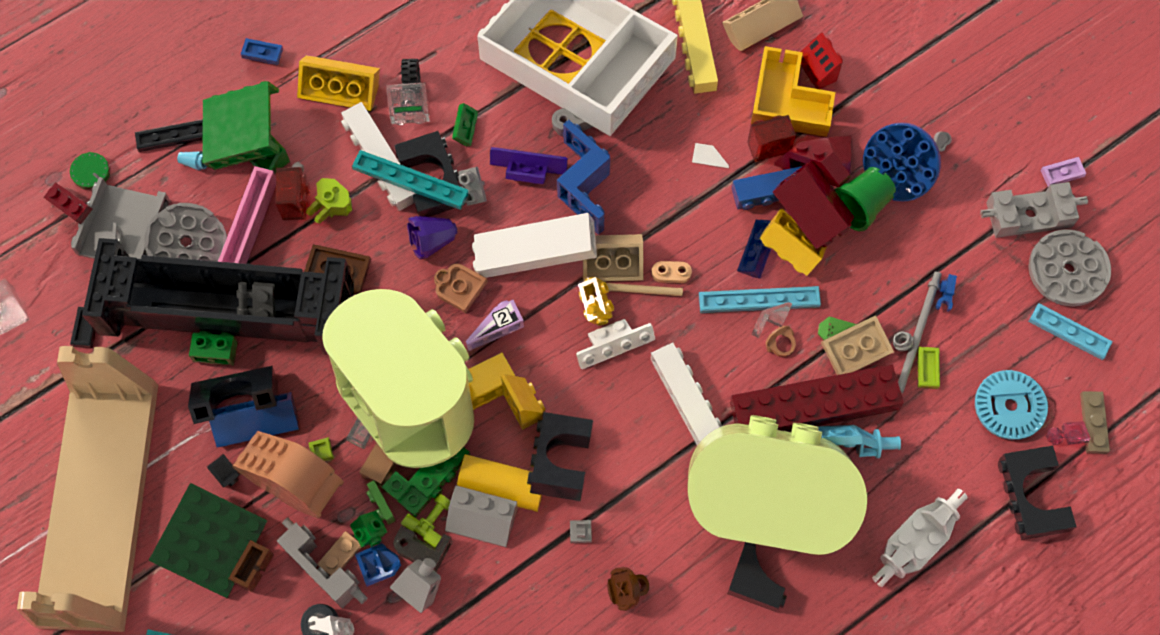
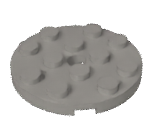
M178 203L166 207L151 219L145 232V250L147 256L218 262L227 235L222 222L207 208L192 203ZM185 237L192 241L191 245L186 247L180 243V240Z
M1076 230L1051 232L1039 240L1029 257V274L1033 284L1043 296L1060 305L1081 306L1088 304L1103 293L1110 281L1111 264L1106 251L1100 243L1094 242L1085 236L1083 232ZM1065 264H1071L1074 267V271L1071 273L1064 268Z

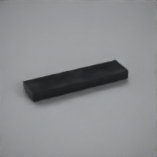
M203 119L135 132L138 152L203 140Z

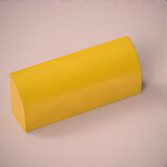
M503 353L469 368L473 381L469 383L473 410L503 395L501 375L515 376Z
M464 455L457 486L517 502L518 507L538 512L542 495L530 493L531 485L527 484L529 472L532 471Z

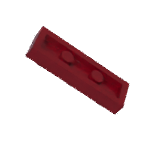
M56 182L43 197L80 225L93 210Z

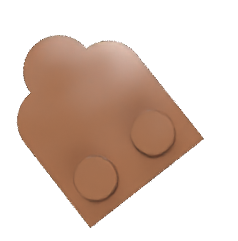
M453 264L448 270L440 269L434 276L437 296L464 313L468 311L488 282L487 278L461 264Z

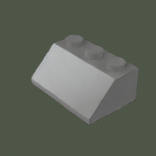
M455 485L449 505L445 531L506 548L518 509L517 502Z

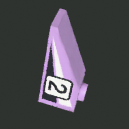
M514 300L503 301L490 312L466 340L468 351L524 327L523 318Z

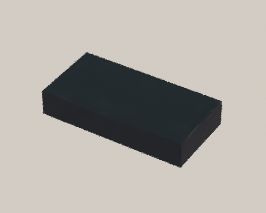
M78 307L70 345L73 347L92 348L96 331L82 316L84 307Z

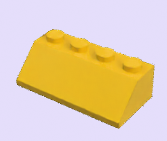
M306 55L299 61L297 98L346 107H353L362 102L366 110L371 111L379 86L380 68Z

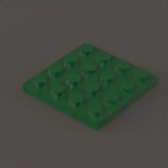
M190 483L148 561L228 598L235 584L228 578L250 540L255 543L257 542L268 520Z

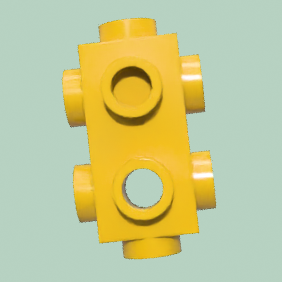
M597 277L587 278L585 282L578 284L580 289L579 297L585 307L584 316L587 321L597 324V326L605 325L608 323V319L613 317L612 311H614L613 303L611 300H608L606 294L609 293L608 285Z

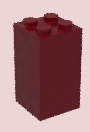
M812 160L780 182L773 190L775 196L816 249L820 246L823 248L827 247L833 242L832 239L836 235L841 237L852 226L851 222L854 219V215Z

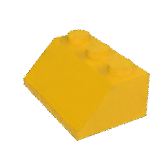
M782 208L760 237L766 247L775 250L781 259L790 262L796 271L804 273L806 276L822 260L827 248L820 246L816 249L794 219Z

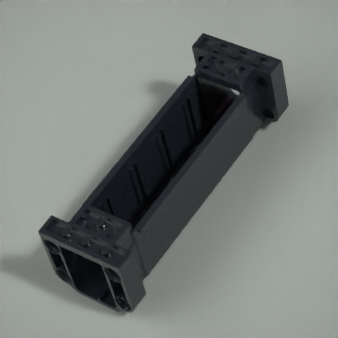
M99 238L82 316L102 336L119 337L125 325L146 329L193 333L208 331L218 335L225 332L239 337L318 342L323 354L328 355L323 344L325 323L340 304L353 296L354 279L345 258L327 257L325 273L303 272L300 268L142 255L141 259H137L136 257H130L117 239ZM246 282L247 289H252L254 282L275 284V318L237 314V307L239 306V298H237L236 292L239 289L238 283ZM247 298V306H253V298Z

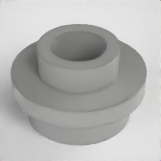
M904 331L898 332L893 338V346L898 351L910 349L914 342L911 334Z

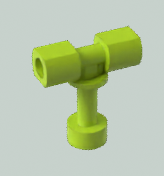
M438 494L434 500L436 506L426 519L421 518L419 521L408 513L401 522V526L413 534L416 532L424 538V542L434 549L438 548L443 541V537L433 531L435 526L432 524L443 509L448 511L451 502L442 494Z

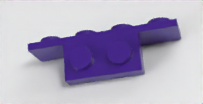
M491 147L490 165L507 167L506 179L544 184L547 173L563 175L567 171V157Z

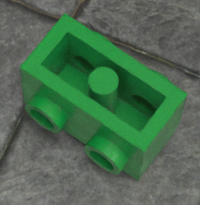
M208 331L193 333L189 357L196 363L234 366L238 342L230 333L222 332L220 335L212 334Z

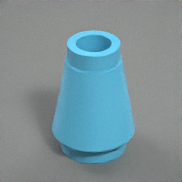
M202 151L180 152L178 154L177 160L180 164L198 171L207 168L202 163Z

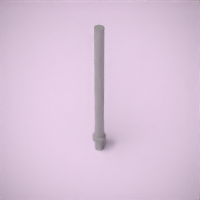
M934 272L932 281L928 283L929 290L913 335L914 342L908 350L898 381L901 393L904 392L936 292L941 286L939 282L942 273Z

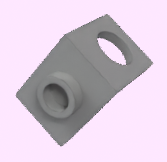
M113 223V231L95 232V252L99 238L117 239L123 245V231L117 223Z

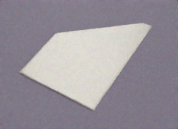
M695 143L693 163L729 168V165L714 146Z

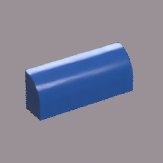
M292 392L277 395V406L257 411L253 400L216 408L215 420L209 421L217 448L249 441L257 431L276 435L299 429Z

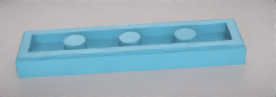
M1040 303L1037 304L1028 321L1101 360L1105 358L1113 342Z

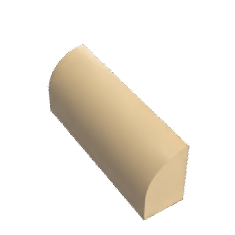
M762 0L722 23L732 44L742 51L802 18L803 14L797 0Z

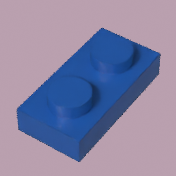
M246 38L240 55L244 59L278 65L283 52V46Z

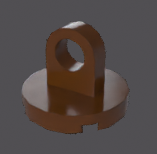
M618 567L610 573L612 575L607 582L610 600L613 604H617L618 609L621 611L632 610L637 606L640 596L648 593V579L642 574L635 575L628 567Z

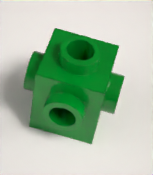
M376 510L360 515L350 524L354 536L361 547L378 545L382 542L381 538L388 533Z

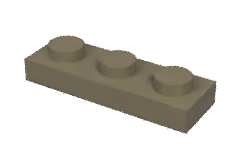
M1082 391L1080 399L1086 453L1107 454L1110 452L1103 392Z

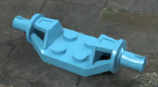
M855 425L816 426L819 427L818 431L822 432V438L836 445H843L848 448L856 446V453L859 457L875 456V458H880L882 450L901 449V439L899 436L881 437L879 429H874L873 434Z

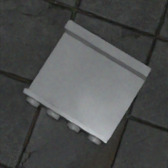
M99 177L97 183L92 188L90 201L86 203L93 210L81 225L78 223V231L76 236L72 238L71 248L79 256L94 259L96 254L94 250L95 232L113 231V223H117L123 231L122 247L130 257L141 259L142 255L147 256L145 232L149 222L155 215L168 207L171 200L165 192L158 191L157 196L107 185L104 179Z

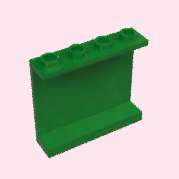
M262 81L257 85L245 86L239 90H231L225 94L213 95L210 98L203 99L202 163L216 170L280 153V145L271 140L270 96L279 93V88L269 81Z

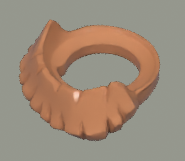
M790 326L778 327L768 336L765 342L767 352H773L779 357H786L794 352L796 341ZM782 335L790 339L791 349L788 352L778 350L775 340L777 336Z

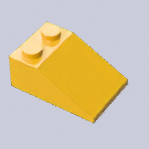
M507 374L501 375L503 395L522 430L537 423L538 420H542L546 409L542 401H537L534 394H536L532 383H527L523 377Z

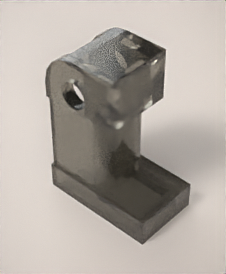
M403 526L400 527L393 541L397 553L411 562H415L417 559L424 561L425 558L434 560L436 563L434 571L436 573L453 543L451 537L443 534L435 548L417 539L415 532Z

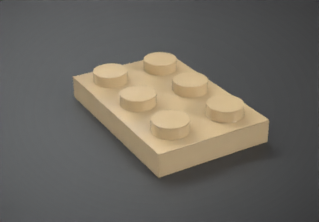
M876 315L821 342L837 375L854 372L894 352Z

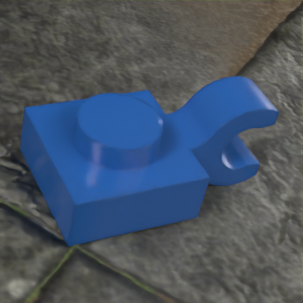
M949 274L945 281L942 280L940 292H943V294L936 303L937 310L940 309L942 303L947 305V312H950L952 309L956 275Z

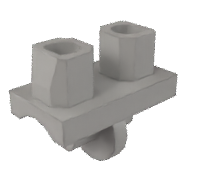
M478 167L458 171L460 184L469 190L465 201L467 206L487 201L483 188L485 182L481 180Z

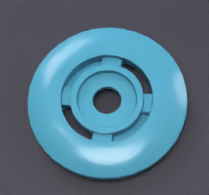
M1004 370L991 374L980 384L975 395V410L982 425L992 434L1003 439L1021 440L1032 436L1043 426L1048 414V402L1043 389L1030 376L1018 371ZM1024 395H1026V397L1028 398V400H1029V402H1030V412H1027V410H1028V402H1027L1026 398L1024 397ZM991 398H994L993 406H994V411H995V413H996L997 415H994V413H993ZM1009 399L1014 400L1017 404V409L1014 411L1008 410L1005 407V402Z

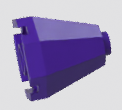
M421 216L408 218L410 222L407 223L409 241L411 246L413 244L416 246L417 250L413 251L420 260L428 258L455 239V234H457L456 224L452 223L450 219Z

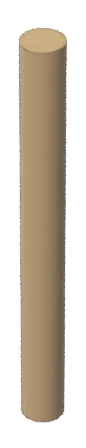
M607 283L609 291L671 296H682L683 288Z

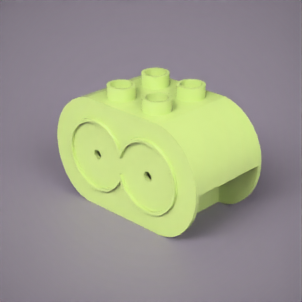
M388 289L369 290L354 295L340 304L329 316L323 329V344L329 355L336 377L337 389L341 397L390 460L410 468H423L442 463L453 457L465 446L474 427V411L469 383L473 381V378L464 363L469 359L468 352L458 338L455 337L448 341L442 334L445 331V326L435 310L431 309L425 313L414 299L398 291Z
M754 415L750 416L749 425L729 424L717 428L705 436L693 452L688 471V498L692 512L700 525L711 534L731 540L817 555L828 554L841 549L856 535L866 513V487L859 470L847 454L835 443L822 438V432L818 431L819 427L793 423L792 433L779 431L775 419Z

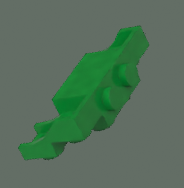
M463 447L457 454L442 463L420 468L409 481L395 471L382 486V489L416 518L433 498L436 499L438 494L442 493V487L447 482H452L457 474L455 472L462 465L464 455H470V451Z

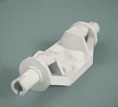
M957 489L947 501L938 497L934 503L917 509L887 540L885 552L880 558L884 566L872 577L875 583L883 577L877 585L883 587L893 575L904 578L906 574L919 571L950 539L955 522L960 519L956 509L968 499L965 493L958 499V496L963 492L962 490Z

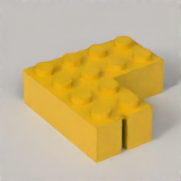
M765 46L751 124L827 137L831 126L836 92L797 86L803 52L785 50L782 63L779 62L782 49Z

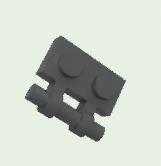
M246 282L238 283L239 289L236 291L237 298H239L237 314L275 318V284L254 282L252 289H247ZM247 298H253V306H247Z

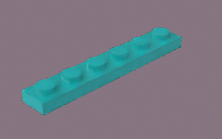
M362 150L359 151L352 165V169L460 210L469 194V190Z

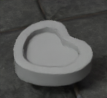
M940 131L934 136V141L940 152L944 151L952 140L947 132Z

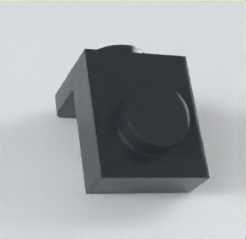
M221 454L206 466L223 488L225 486L231 487L239 480L237 477L240 473L233 468V465L224 454Z

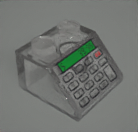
M425 82L386 85L389 116L392 124H422L430 121L429 99Z

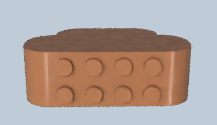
M257 431L251 438L246 448L233 464V468L255 485L273 494L290 507L317 519L321 517L322 510L337 488L344 483L334 473L335 470L310 450L295 442Z

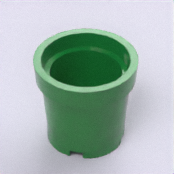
M876 167L868 168L850 182L834 189L854 215V219L851 222L852 226L849 228L855 231L867 230L875 221L876 215L895 197L893 195L896 192L893 181L886 173L884 175L879 173L880 169Z

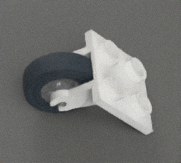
M313 605L304 612L301 619L303 635H354V625L351 620L339 617L337 612L329 605Z

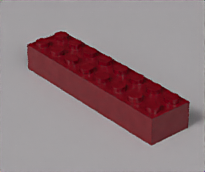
M893 364L735 394L730 399V407L735 424L749 425L751 415L775 419L776 424H778V430L785 432L792 431L793 423L813 426L827 425L899 411L904 404Z

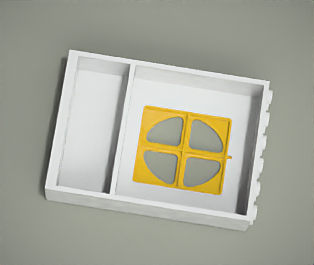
M510 0L502 6L501 11L496 16L491 18L489 24L479 31L477 36L479 55L482 61L556 105L565 108L609 136L614 133L675 60L677 48V34L616 0ZM554 25L566 26L572 29L561 43L552 41L540 34L539 31L542 28ZM578 34L584 35L590 43L592 55L588 60L567 49V46ZM532 39H536L554 50L541 65L537 64L529 53L528 46ZM560 55H564L582 66L576 72L565 74L554 73L548 70Z

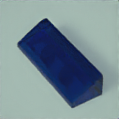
M755 220L737 269L738 272L754 278H761L771 248L766 247L760 237L771 220Z

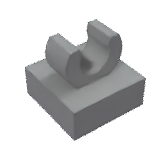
M591 520L570 521V543H592Z

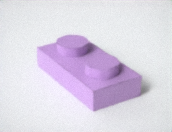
M1079 157L1048 165L1040 170L1048 187L1052 184L1083 178L1086 175Z

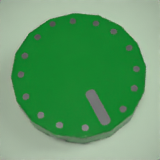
M94 152L84 153L72 162L70 177L78 187L88 190L93 188L99 177L103 178L105 182L108 180L110 166L102 155Z

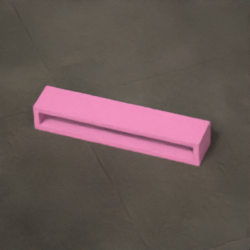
M254 166L218 262L247 264L278 182L274 171Z

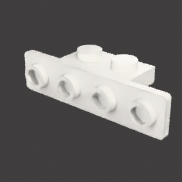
M625 319L588 333L589 340L593 346L577 352L576 356L580 368L585 369L654 341L653 326L651 323L632 330Z

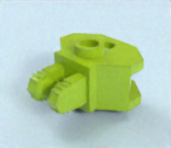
M320 179L316 183V201L307 209L306 214L313 216L321 208L322 211L314 220L319 224L328 216L331 218L334 215L347 216L352 211L348 190L335 179Z

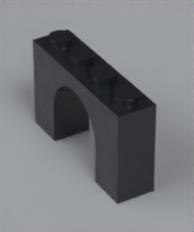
M439 131L394 145L400 165L410 168L423 163L435 164L444 172L443 181L459 186L457 169L453 170L451 166L454 164L451 153L447 154L445 148H448L445 137H440ZM419 194L412 195L418 215L421 217H431L454 209L452 206Z
M273 365L191 383L188 408L193 424L215 420L216 407L224 400L238 395H252L256 411L277 406L278 382Z
M544 412L543 419L538 420L536 432H540V436L535 437L533 449H536L537 453L532 454L530 466L534 467V470L528 474L527 484L531 485L530 493L581 501L585 472L557 467L548 459L547 453L550 449L559 445L589 449L593 420Z
M1053 445L1005 453L998 461L999 471L1003 473L1005 480L1003 483L1004 490L1009 494L1010 498L1009 508L1016 520L1015 530L1018 535L1020 534L1021 540L1071 532L1077 527L1071 506L1052 510L1038 509L1028 502L1023 492V482L1027 476L1053 471L1059 466Z

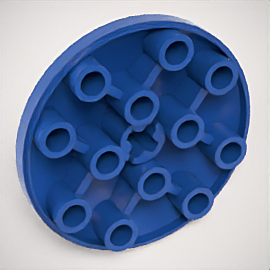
M893 123L879 129L869 139L864 150L863 167L864 171L870 167H876L880 169L879 173L882 175L886 173L891 178L896 188V192L893 195L895 197L892 200L911 201L923 196L934 186L940 174L941 156L936 142L925 130L910 123Z

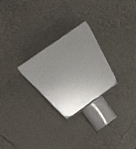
M425 558L424 561L417 559L390 586V589L420 613L433 604L441 581V576L434 571L435 561L430 558Z

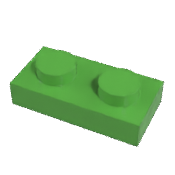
M375 481L369 482L367 484L369 491L366 493L371 503L376 501L379 507L376 511L382 521L386 520L388 525L395 522L396 520Z

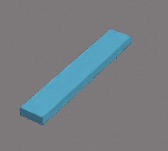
M819 286L699 292L698 294L700 313L817 308L821 306Z

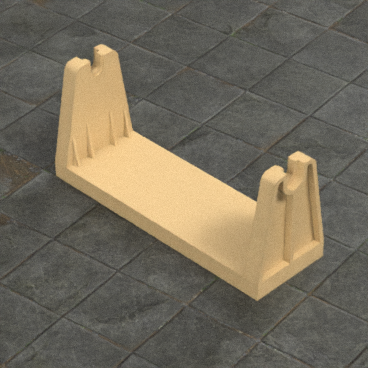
M73 346L59 347L57 364L70 391L39 590L38 593L19 592L17 611L32 626L38 629L124 632L158 384L112 349L94 347V353L87 354L77 351Z

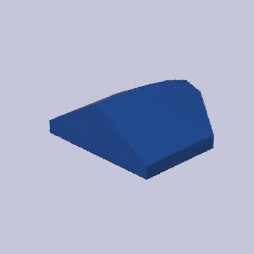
M383 543L355 554L366 586L394 576L401 567L398 555L386 548Z

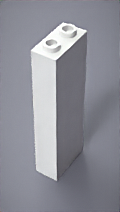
M589 213L475 234L474 242L472 243L473 252L475 253V260L473 261L474 270L485 278L597 257L594 220Z

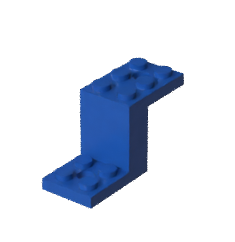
M568 120L563 124L564 143L581 159L557 179V197L577 215L589 213L594 220L595 232L599 235L604 230V210L600 205H595L590 201L588 194L610 175V154L604 148L601 149L596 145V141L591 136L585 135L578 124H573Z

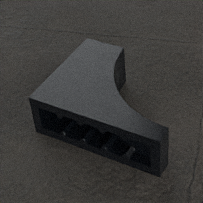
M745 542L727 594L777 612L779 607L783 608L787 598L784 595L785 588L773 582L762 570L756 554V544Z

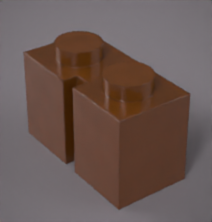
M250 540L228 579L253 593L262 577L259 573L260 570L265 572L274 554L269 549Z

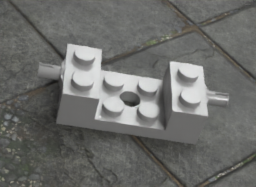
M1069 182L1052 184L1046 192L1013 196L1012 190L991 193L986 202L988 209L981 210L980 215L981 218L990 217L995 238L1072 228L1079 219L1077 205H1087L1088 199L1087 196L1075 198ZM1025 210H1032L1035 216H1027Z
M289 517L282 522L288 530L277 542L342 609L354 597L361 604L368 599L357 586L360 582L348 569L344 572L339 568L330 577L321 567L316 569L317 563L309 556L317 547L314 542L316 538L304 524L300 527L297 523H293Z

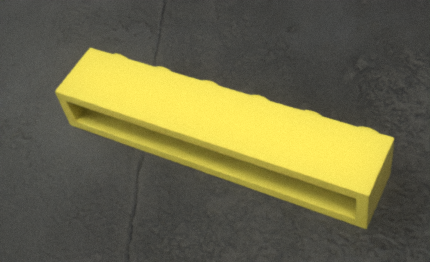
M672 0L673 6L676 5L677 8L675 10L676 22L679 21L680 26H678L679 37H683V43H681L682 53L686 54L687 57L685 59V68L690 72L688 76L689 86L693 87L694 94L717 91L718 79L701 0Z

